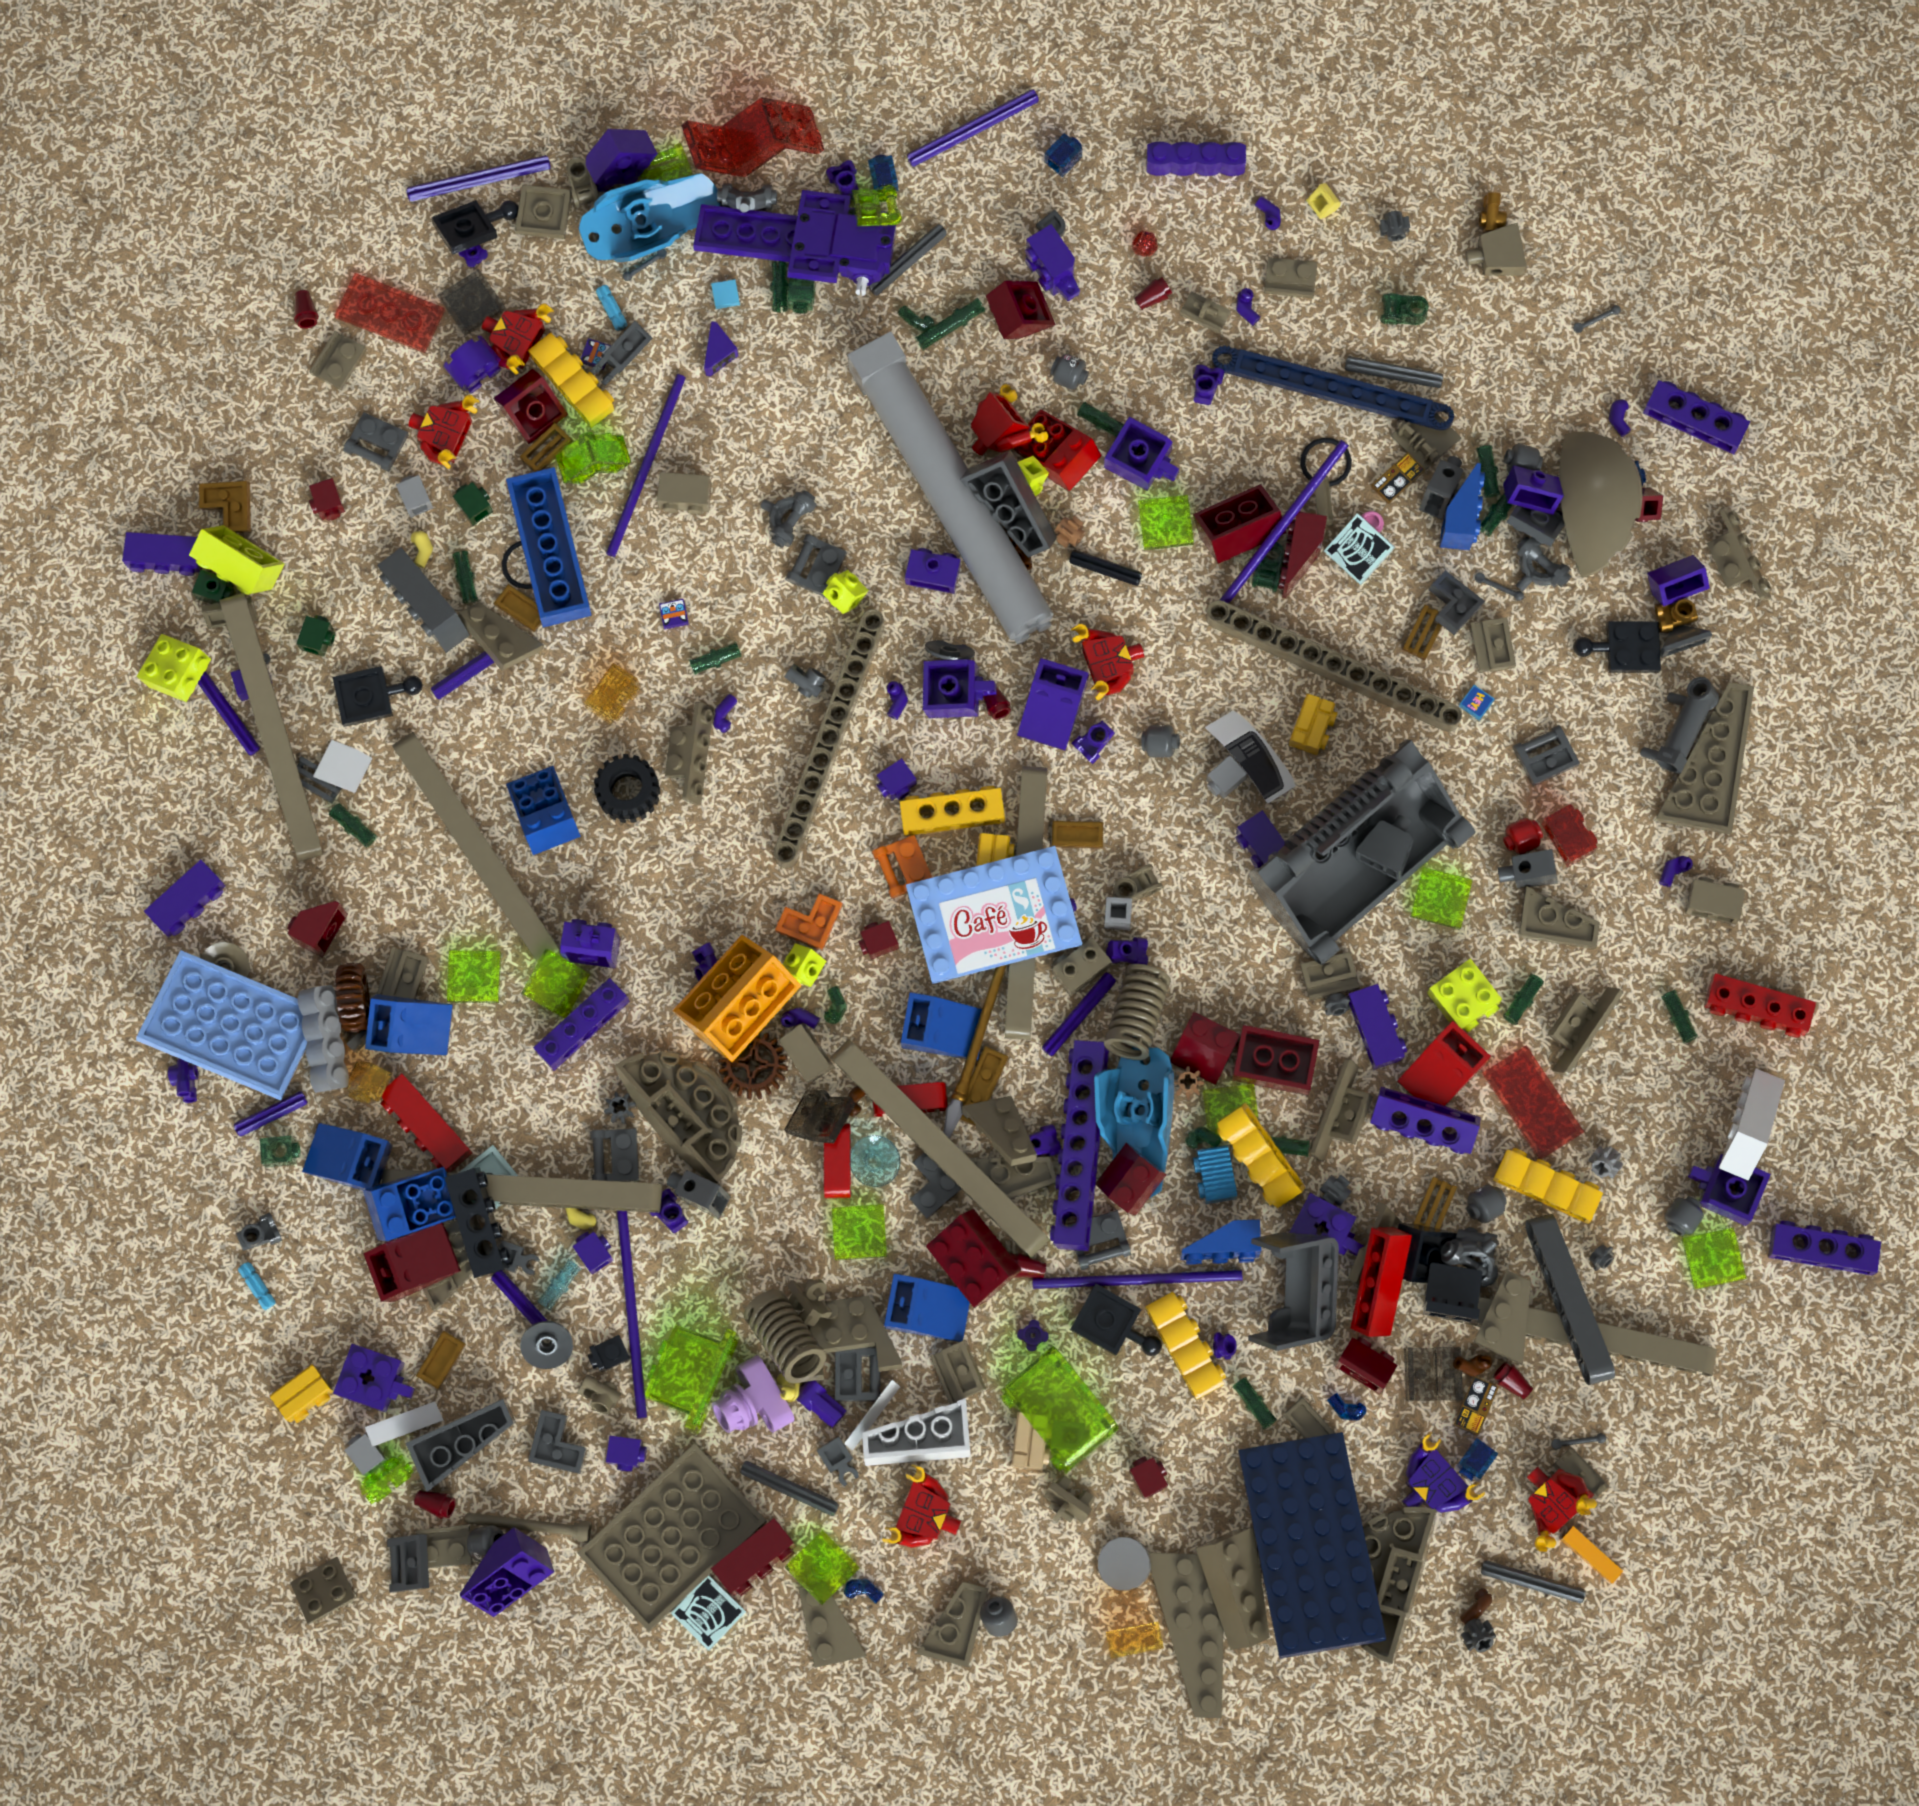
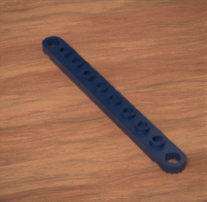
M1220 346L1213 352L1212 364L1214 368H1221L1227 374L1402 421L1405 420L1406 422L1436 430H1446L1453 424L1454 412L1447 404L1444 405L1433 402V400L1250 351L1231 348L1230 346ZM1221 354H1228L1232 360L1227 365H1223L1218 362V357ZM1437 412H1444L1448 415V420L1444 421V423L1437 422L1434 415Z

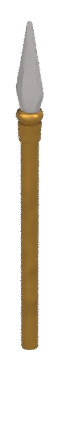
M1007 965L995 968L959 1082H957L954 1090L955 1093L952 1094V1100L946 1108L943 1133L948 1138L951 1137L962 1116V1106L966 1102L965 1096H967L969 1081Z

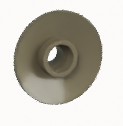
M215 943L209 946L200 956L201 959L220 967L223 964H228L230 971L247 978L249 976L250 962L248 956L239 946L233 943Z

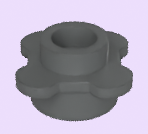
M1342 993L1330 995L1325 1000L1326 1015L1340 1016L1350 1009V1005H1348L1350 999Z
M1601 1245L1591 1254L1589 1260L1595 1266V1271H1598L1600 1268L1605 1269L1612 1263L1614 1259L1612 1246L1607 1248L1605 1245Z

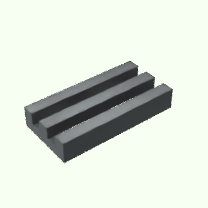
M301 756L297 765L299 773L330 790L332 794L329 796L301 779L303 787L332 804L342 788L334 787L325 781L314 778L313 774L303 769V766L305 765L316 771L318 765Z

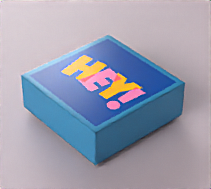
M1473 685L1459 704V707L1480 721L1495 699L1476 685Z

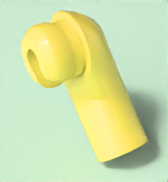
M415 531L411 535V542L418 549L414 563L424 569L433 551V546L425 532Z
M565 1208L569 1223L582 1230H588L596 1225V1217L593 1214L587 1215L576 1208Z
M782 1373L779 1374L777 1384L782 1386L781 1390H784V1394L780 1393L781 1398L788 1402L795 1401L799 1396L800 1383H789L785 1380Z

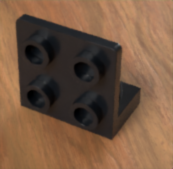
M1431 1263L1423 1315L1476 1323L1479 1320L1480 1313L1478 1303L1483 1272L1481 1270Z

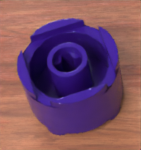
M481 335L477 336L479 341L474 342L473 339H470L450 355L453 359L451 363L445 362L443 365L444 369L463 391L468 390L470 394L482 386L480 381L485 377L493 378L501 371L499 367L500 357Z

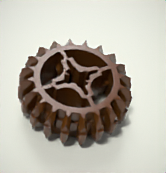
M352 962L340 965L337 968L335 979L339 1022L345 1032L366 1030L370 1008L367 973L361 963Z
M760 1032L748 1044L751 1048L747 1056L738 1057L733 1062L727 1058L718 1060L720 1065L726 1066L719 1069L720 1075H727L722 1079L723 1084L732 1082L728 1090L733 1092L738 1087L737 1096L740 1098L745 1091L747 1092L748 1100L752 1099L753 1092H756L759 1100L762 1099L761 1091L763 1090L766 1091L768 1096H771L772 1092L769 1088L771 1085L777 1090L780 1088L776 1079L780 1081H785L786 1079L779 1072L788 1071V1066L780 1064L788 1061L787 1055H780L784 1051L782 1046L775 1048L778 1043L776 1038L768 1042L769 1033H765L762 1039H760ZM759 1046L767 1049L773 1055L774 1063H768V1060H763L759 1057ZM755 1054V1058L759 1067H756V1069L753 1070V1072L751 1073V1070L747 1063L750 1062V1060H754ZM732 1067H737L747 1072V1084L739 1081L734 1076ZM772 1071L765 1081L755 1084L760 1073Z

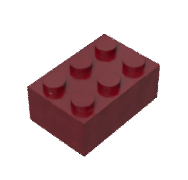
M1259 484L1194 513L1193 517L1200 539L1219 564L1261 545L1280 521L1282 515L1280 509L1262 484Z
M1243 1025L1232 1081L1308 1096L1311 1090L1320 1040Z
M974 1209L959 1215L926 1245V1248L974 1308L987 1302L1022 1271Z
M773 1518L715 1564L711 1570L731 1595L735 1596L738 1594L742 1597L753 1588L751 1583L759 1577L763 1580L774 1571L772 1566L779 1560L784 1563L795 1554L793 1549L797 1546L778 1521Z

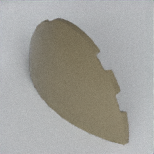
M1586 431L1565 434L1559 468V480L1564 494L1561 506L1565 529L1581 577H1588L1601 571L1610 564L1609 560L1618 551H1623L1633 536L1631 529L1636 518H1640L1643 497L1641 478L1636 464L1621 449L1622 446L1607 436L1604 437L1594 432Z
M660 1051L658 1054L652 1055L640 1053L616 1064L615 1069L628 1094L649 1124L668 1146L693 1169L713 1183L717 1184L723 1179L736 1160L734 1158L742 1139V1125H739L737 1103L726 1084H723L722 1079L701 1062H691L680 1058L678 1053Z
M1403 1507L1400 1511L1389 1514L1384 1512L1372 1518L1363 1528L1386 1641L1363 1644L1361 1648L1377 1659L1389 1664H1393L1415 1602L1430 1546L1437 1513L1436 1509Z

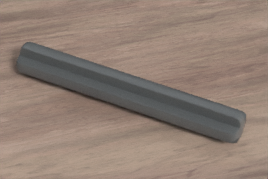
M940 224L933 227L891 264L890 274H885L879 282L869 285V290L874 295H879L947 235L945 228Z
M1348 356L1345 363L1346 371L1435 388H1440L1443 382V374L1352 356Z
M745 1461L741 1467L740 1473L830 1516H834L838 1510L839 1504L751 1462Z
M1484 1561L1482 1564V1575L1577 1603H1583L1585 1599V1589L1491 1561Z

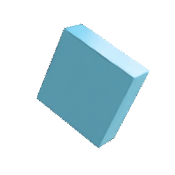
M736 279L711 283L716 309L740 305Z

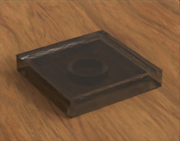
M479 269L437 295L464 336L481 327L487 316L495 318L506 311L504 304Z

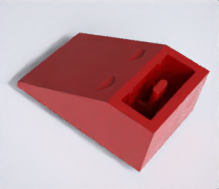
M1040 409L1028 423V431H1032L1034 424L1041 423L1045 428L1044 431L1048 434V439L1045 442H1037L1032 438L1031 442L1012 449L1024 459L1034 456L1049 472L1047 477L1070 492L1102 455L1091 437Z
M1452 1021L1397 1082L1414 1097L1446 1106L1489 1061L1491 1055Z

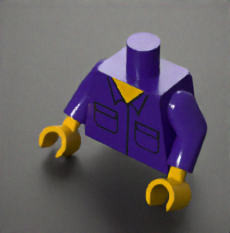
M1432 1431L1428 1432L1423 1439V1443L1410 1456L1406 1469V1476L1408 1478L1406 1484L1412 1492L1402 1500V1503L1406 1507H1420L1424 1504L1427 1508L1436 1509L1437 1512L1444 1513L1458 1511L1473 1500L1476 1501L1482 1498L1485 1492L1480 1495L1474 1492V1487L1480 1483L1475 1482L1468 1486L1436 1450L1441 1439L1437 1443L1430 1442L1429 1436L1432 1434Z

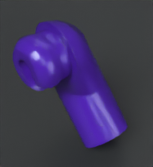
M1261 196L1255 206L1265 213V226L1270 230H1276L1281 224L1280 209Z
M1244 288L1237 295L1236 310L1238 314L1254 326L1261 316L1252 309L1253 291L1249 288Z
M1678 856L1668 860L1665 863L1659 884L1671 887L1675 875L1689 871L1692 868V859L1686 856Z

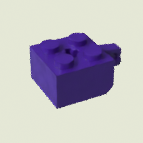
M607 129L587 154L585 165L597 186V190L599 192H607L615 184L629 185L637 182L639 176L650 166L658 153L646 130Z
M1050 224L1027 238L1025 262L1032 272L1036 271L1040 276L1038 280L1044 291L1049 290L1053 296L1060 293L1067 301L1077 297L1080 294V289L1074 279L1075 257L1053 225Z
M1128 417L1104 458L1105 469L1146 491L1149 490L1155 478L1160 479L1163 476L1174 482L1179 474V468L1170 463L1171 459L1168 457L1172 451L1173 442L1167 436L1131 417Z
M973 660L924 661L923 711L928 718L978 717L979 700H983V696L997 695V684L995 681H983V677L979 676V666Z
M572 919L571 922L564 921L560 953L564 961L616 969L620 937L616 928H612L613 925L598 922L597 926L588 925L587 921Z
M1723 1154L1716 1158L1713 1167L1707 1166L1706 1170L1692 1166L1688 1178L1700 1183L1698 1188L1702 1189L1703 1192L1698 1202L1701 1203V1207L1747 1226L1753 1219L1771 1174L1755 1167L1749 1180L1736 1176L1719 1168ZM1732 1185L1736 1186L1735 1190L1737 1193L1735 1195L1731 1193L1730 1187Z
M1312 1193L1309 1194L1289 1232L1317 1235L1315 1227L1323 1225L1325 1226L1324 1231L1327 1234L1322 1233L1321 1235L1334 1238L1338 1242L1339 1254L1344 1256L1347 1251L1357 1256L1359 1249L1364 1247V1245L1353 1240L1355 1234L1350 1232L1357 1217Z
M351 1344L333 1394L386 1413L391 1399L396 1400L398 1395L412 1399L415 1389L402 1384L404 1377L400 1375L405 1364L404 1362ZM371 1374L375 1377L373 1382L369 1381L367 1383L364 1380L366 1375L369 1376Z

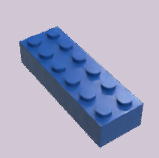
M555 467L507 478L506 482L542 627L592 616Z

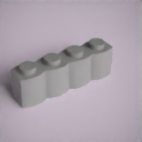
M332 985L301 990L298 994V1006L303 1015L302 1031L307 1041L306 1057L311 1066V1086L315 1093L346 1088L349 1084V1073L343 1062L345 1048L340 1038L341 1023L335 1011L337 1006L335 990Z

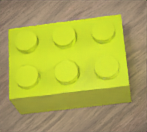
M224 525L201 529L189 556L196 559V563L199 566L215 571L218 578L234 583L240 592L247 595L271 590L285 565L282 561Z

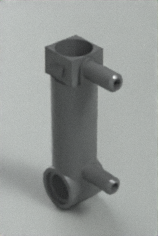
M1697 677L1690 681L1687 687L1688 697L1672 692L1668 694V702L1683 707L1664 746H1661L1659 751L1643 747L1640 752L1641 757L1657 761L1662 769L1679 774L1682 773L1687 762L1686 758L1709 710L1714 708L1719 701L1718 692L1709 679L1705 677Z

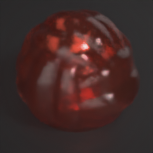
M1140 231L1132 242L1134 253L1142 257L1153 255L1158 248L1155 234L1149 231Z

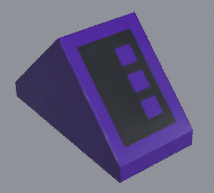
M711 321L704 370L706 376H712L739 356L737 347L718 323Z

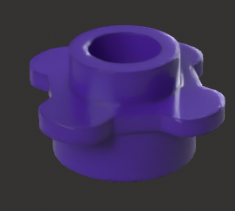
M480 245L459 252V256L464 257L467 266L472 268L481 263L482 260H485L488 257V253Z
M1031 1320L1028 1326L1020 1329L1017 1333L1018 1339L1025 1342L1028 1351H1035L1040 1343L1047 1342L1049 1338L1048 1333L1041 1329L1037 1320ZM1034 1333L1036 1336L1035 1338H1031L1030 1335Z
M1216 1332L1213 1342L1214 1356L1216 1358L1224 1357L1226 1360L1231 1359L1237 1349L1235 1338L1230 1334L1222 1335L1220 1332Z

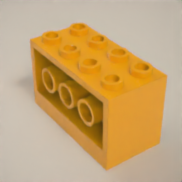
M741 935L673 1009V1012L704 1043L733 1062L802 985L773 954L744 935Z

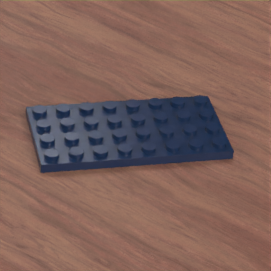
M1343 1432L1238 1450L1279 1659L1386 1641Z

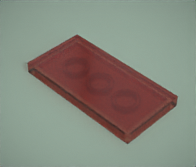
M354 273L334 316L339 320L425 353L441 321L445 308Z
M1527 1045L1482 1073L1538 1159L1542 1160L1584 1133Z

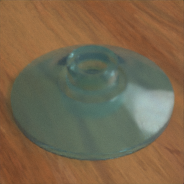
M878 1135L864 1137L851 1150V1171L855 1178L866 1186H885L894 1180L899 1172L901 1162L899 1152L896 1146L885 1137ZM870 1158L876 1160V1167H871L869 1165Z

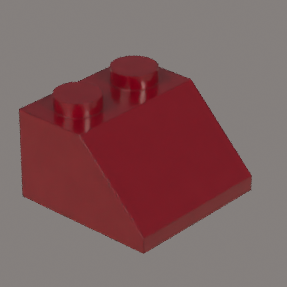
M1004 281L986 295L989 308L994 315L1003 339H1021L1056 325L1040 286L1036 281Z
M534 369L528 371L493 398L506 418L528 444L545 433L554 423L557 424L568 415L543 376Z
M337 901L300 911L297 917L294 916L290 920L287 934L297 945L323 958L348 913Z
M1193 1012L1170 1061L1184 1070L1189 1067L1192 1073L1200 1071V1078L1216 1085L1239 1041L1240 1034Z
M1125 1143L1096 1181V1186L1124 1211L1136 1216L1167 1174L1131 1145Z
M1352 1337L1334 1367L1380 1395L1398 1366L1394 1363L1395 1358L1384 1351H1381L1380 1354L1371 1349L1372 1344L1361 1337H1358V1339Z

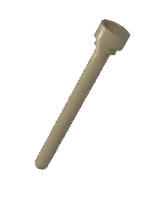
M467 1513L464 1518L470 1524L494 1525L504 1528L515 1527L521 1530L571 1535L572 1538L577 1539V1542L588 1543L590 1540L592 1527L590 1521L582 1520L579 1523L575 1522L574 1525L477 1513Z

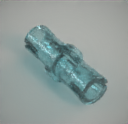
M568 1259L557 1276L550 1279L551 1284L537 1302L551 1311L564 1292H568L569 1284L582 1268Z

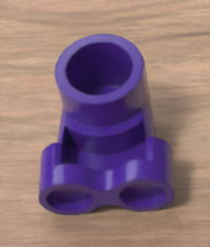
M848 160L840 166H833L826 170L829 182L835 184L841 195H849L851 200L860 196V190L855 177L857 170L853 161Z
M1196 365L1193 378L1196 380L1193 398L1195 403L1211 405L1217 386L1223 382L1225 373L1223 369Z
M1102 720L1098 724L1091 726L1083 737L1079 735L1072 744L1087 760L1094 764L1101 757L1099 755L1100 751L1114 736L1115 732ZM1099 732L1105 733V738L1102 741L1096 739V735Z
M1134 937L1132 940H1110L1106 949V955L1114 964L1126 962L1131 965H1147L1148 957L1146 951L1148 941L1146 938Z
M710 942L692 952L696 962L699 963L694 968L698 981L719 960L716 958L715 951Z
M178 1059L177 1065L168 1067L170 1084L176 1086L177 1096L182 1097L183 1102H196L197 1089L195 1088V1079L199 1078L198 1068L192 1063Z
M1053 1124L1042 1126L1040 1131L1029 1135L1031 1142L1035 1145L1034 1149L1037 1155L1047 1154L1051 1157L1059 1154L1061 1145L1057 1140V1133Z
M668 1188L662 1192L660 1212L650 1214L651 1216H657L672 1233H676L688 1224V1220L684 1216L680 1205L675 1202L677 1197ZM671 1216L677 1217L675 1219H669Z

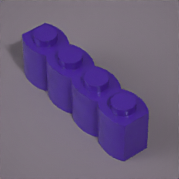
M1152 142L1147 145L1146 172L1151 175L1162 176L1173 173L1179 176H1188L1197 173L1202 176H1213L1221 173L1226 176H1239L1245 173L1246 145L1242 143L1229 142L1220 145L1215 142H1203L1196 145L1191 142H1178L1171 145L1167 142Z

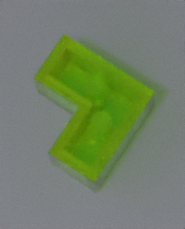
M592 432L583 433L579 436L578 440L566 445L564 450L555 456L563 483L570 484L585 483L597 473H618L631 463L623 435H612L611 433L601 435L593 434Z

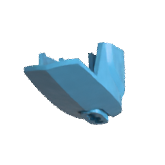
M700 173L671 181L646 179L610 190L600 196L594 202V208L581 217L578 229L586 251L597 260L614 259L616 262H628L671 246L676 239L680 238L688 230L697 227L701 204L720 206V203L717 202L718 189L708 177ZM615 224L619 225L621 229L618 234L612 232V226ZM590 233L599 235L596 242L589 240Z
M1148 1048L1151 1060L1147 1065H1144L1143 1060H1131L1121 1057L1116 1069L1103 1070L1095 1074L1096 1123L1100 1129L1101 1137L1113 1152V1159L1125 1143H1128L1165 1172L1173 1114L1174 1071L1172 1070L1170 1057L1159 1048ZM1147 1080L1149 1088L1143 1091L1142 1084ZM1164 1179L1153 1192V1194L1150 1196V1198L1162 1191Z

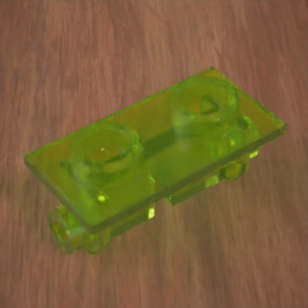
M400 1455L398 1458L393 1456L383 1464L384 1469L376 1475L371 1473L361 1482L363 1485L359 1487L361 1494L365 1495L368 1492L369 1494L365 1496L371 1504L374 1502L379 1503L392 1492L387 1485L389 1481L397 1488L411 1478L410 1474L414 1470L408 1463L403 1466L406 1463L403 1455Z

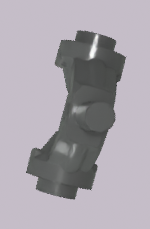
M723 183L722 188H718L717 202L722 203V207L737 209L741 212L758 209L772 210V205H777V190H773L772 185L763 184L762 188L755 192L740 191L732 187V183Z
M803 490L802 493L797 491L793 497L778 500L776 504L766 499L762 501L761 508L769 512L771 528L769 534L772 537L770 539L772 543L780 548L791 546L794 540L793 527L801 516L808 512H813L817 506L814 502L815 497L812 494ZM792 509L793 511L787 520L782 523L783 515Z
M1528 536L1517 545L1519 549L1517 555L1520 557V568L1524 576L1515 586L1522 592L1532 582L1535 585H1551L1554 588L1559 585L1562 588L1572 577L1569 574L1571 568L1565 564L1560 565L1551 562L1542 553L1541 543L1537 542L1535 538H1529ZM1532 560L1540 564L1547 573L1537 572L1532 565Z
M1493 1236L1484 1244L1479 1241L1460 1242L1457 1239L1447 1241L1442 1246L1441 1260L1447 1265L1462 1264L1469 1269L1481 1270L1483 1272L1481 1287L1484 1288L1494 1284L1498 1278V1267L1495 1265L1492 1250L1499 1245V1241ZM1468 1255L1479 1257L1482 1262H1476Z

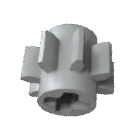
M1598 1146L1588 1160L1593 1163L1591 1171L1600 1178L1609 1175L1613 1179L1623 1166V1163L1619 1161L1621 1153H1618L1612 1146L1604 1149Z

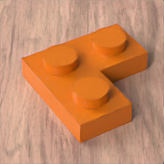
M819 893L809 916L785 907L775 931L823 951L843 903Z

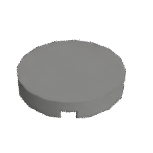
M1118 1537L1109 1541L1102 1548L1098 1557V1570L1101 1578L1108 1586L1116 1590L1129 1591L1140 1587L1147 1580L1151 1571L1148 1550L1141 1542L1133 1538Z

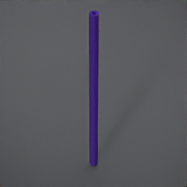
M677 374L607 549L606 554L616 557L686 377Z
M1340 440L1220 598L1221 601L1226 603L1232 601L1349 447L1346 442Z
M617 1211L637 1419L647 1418L628 1214L627 1211Z
M1242 1270L1033 1278V1289L1094 1287L1095 1284L1099 1286L1242 1281L1243 1276Z

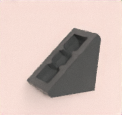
M1685 625L1673 627V631L1669 632L1660 651V656L1663 658L1707 643L1711 639L1712 633L1709 630Z

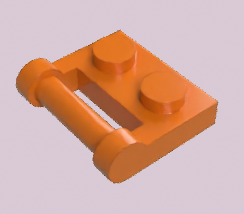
M915 835L872 851L874 859H878L890 888L888 892L891 899L908 892L906 884L899 885L887 855L895 854L906 884L932 878Z

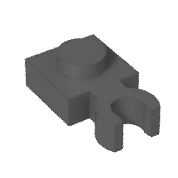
M501 1240L503 1247H507L511 1261L508 1262L509 1268L504 1270L516 1274L518 1267H521L526 1274L535 1275V1271L528 1269L527 1264L531 1260L539 1262L540 1259L534 1254L523 1256L525 1250L523 1247Z
M840 1436L835 1437L816 1450L830 1473L836 1469L839 1471V1481L843 1486L847 1485L844 1479L845 1473H853L856 1479L859 1477L858 1471L853 1466L847 1464L853 1457Z

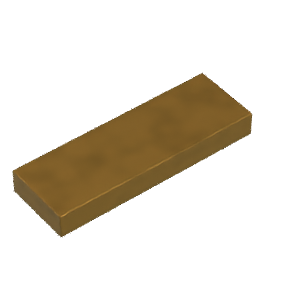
M986 1046L984 1047L970 1078L967 1096H965L966 1102L963 1103V1106L990 1100L1009 1056ZM962 1114L961 1121L976 1127V1124L970 1118L967 1119Z

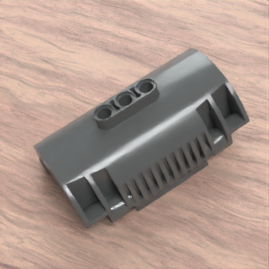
M1405 739L1399 744V749L1394 754L1383 757L1378 767L1369 769L1287 839L1284 842V846L1278 852H1272L1268 856V861L1263 866L1252 869L1249 876L1260 899L1277 922L1319 965H1323L1340 950L1335 943L1340 936L1446 845L1452 849L1459 848L1476 832L1469 821L1460 815L1429 761L1420 754L1412 740ZM1398 815H1402L1411 821L1406 832L1413 836V845L1400 881L1356 860V849L1378 822L1385 821L1392 825Z

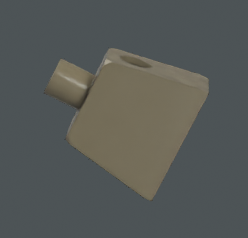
M1518 223L1480 235L1477 243L1478 249L1466 250L1467 264L1481 263L1484 276H1522L1525 274L1527 265Z

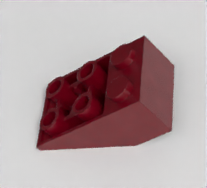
M1298 512L1296 519H1293L1289 524L1286 542L1291 543H1286L1278 588L1283 590L1282 598H1286L1319 557L1327 516Z
M439 1223L389 1241L363 1253L381 1302H396L461 1271L444 1223Z

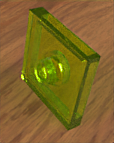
M1188 495L1138 500L1144 550L1194 545Z
M1423 867L1410 917L1460 930L1473 879Z
M545 949L521 994L565 1019L569 1015L590 974L549 949Z
M449 950L447 1002L499 1003L501 952Z
M1254 1084L1202 1090L1209 1142L1223 1141L1217 1131V1122L1243 1103H1246L1259 1120Z
M884 1204L832 1208L835 1261L887 1257Z
M1734 1228L1681 1239L1694 1290L1747 1279Z
M822 1530L785 1566V1569L823 1605L860 1567Z

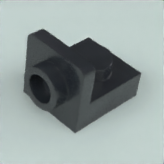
M620 1335L596 1346H589L591 1353L587 1356L593 1369L599 1368L602 1373L630 1360Z

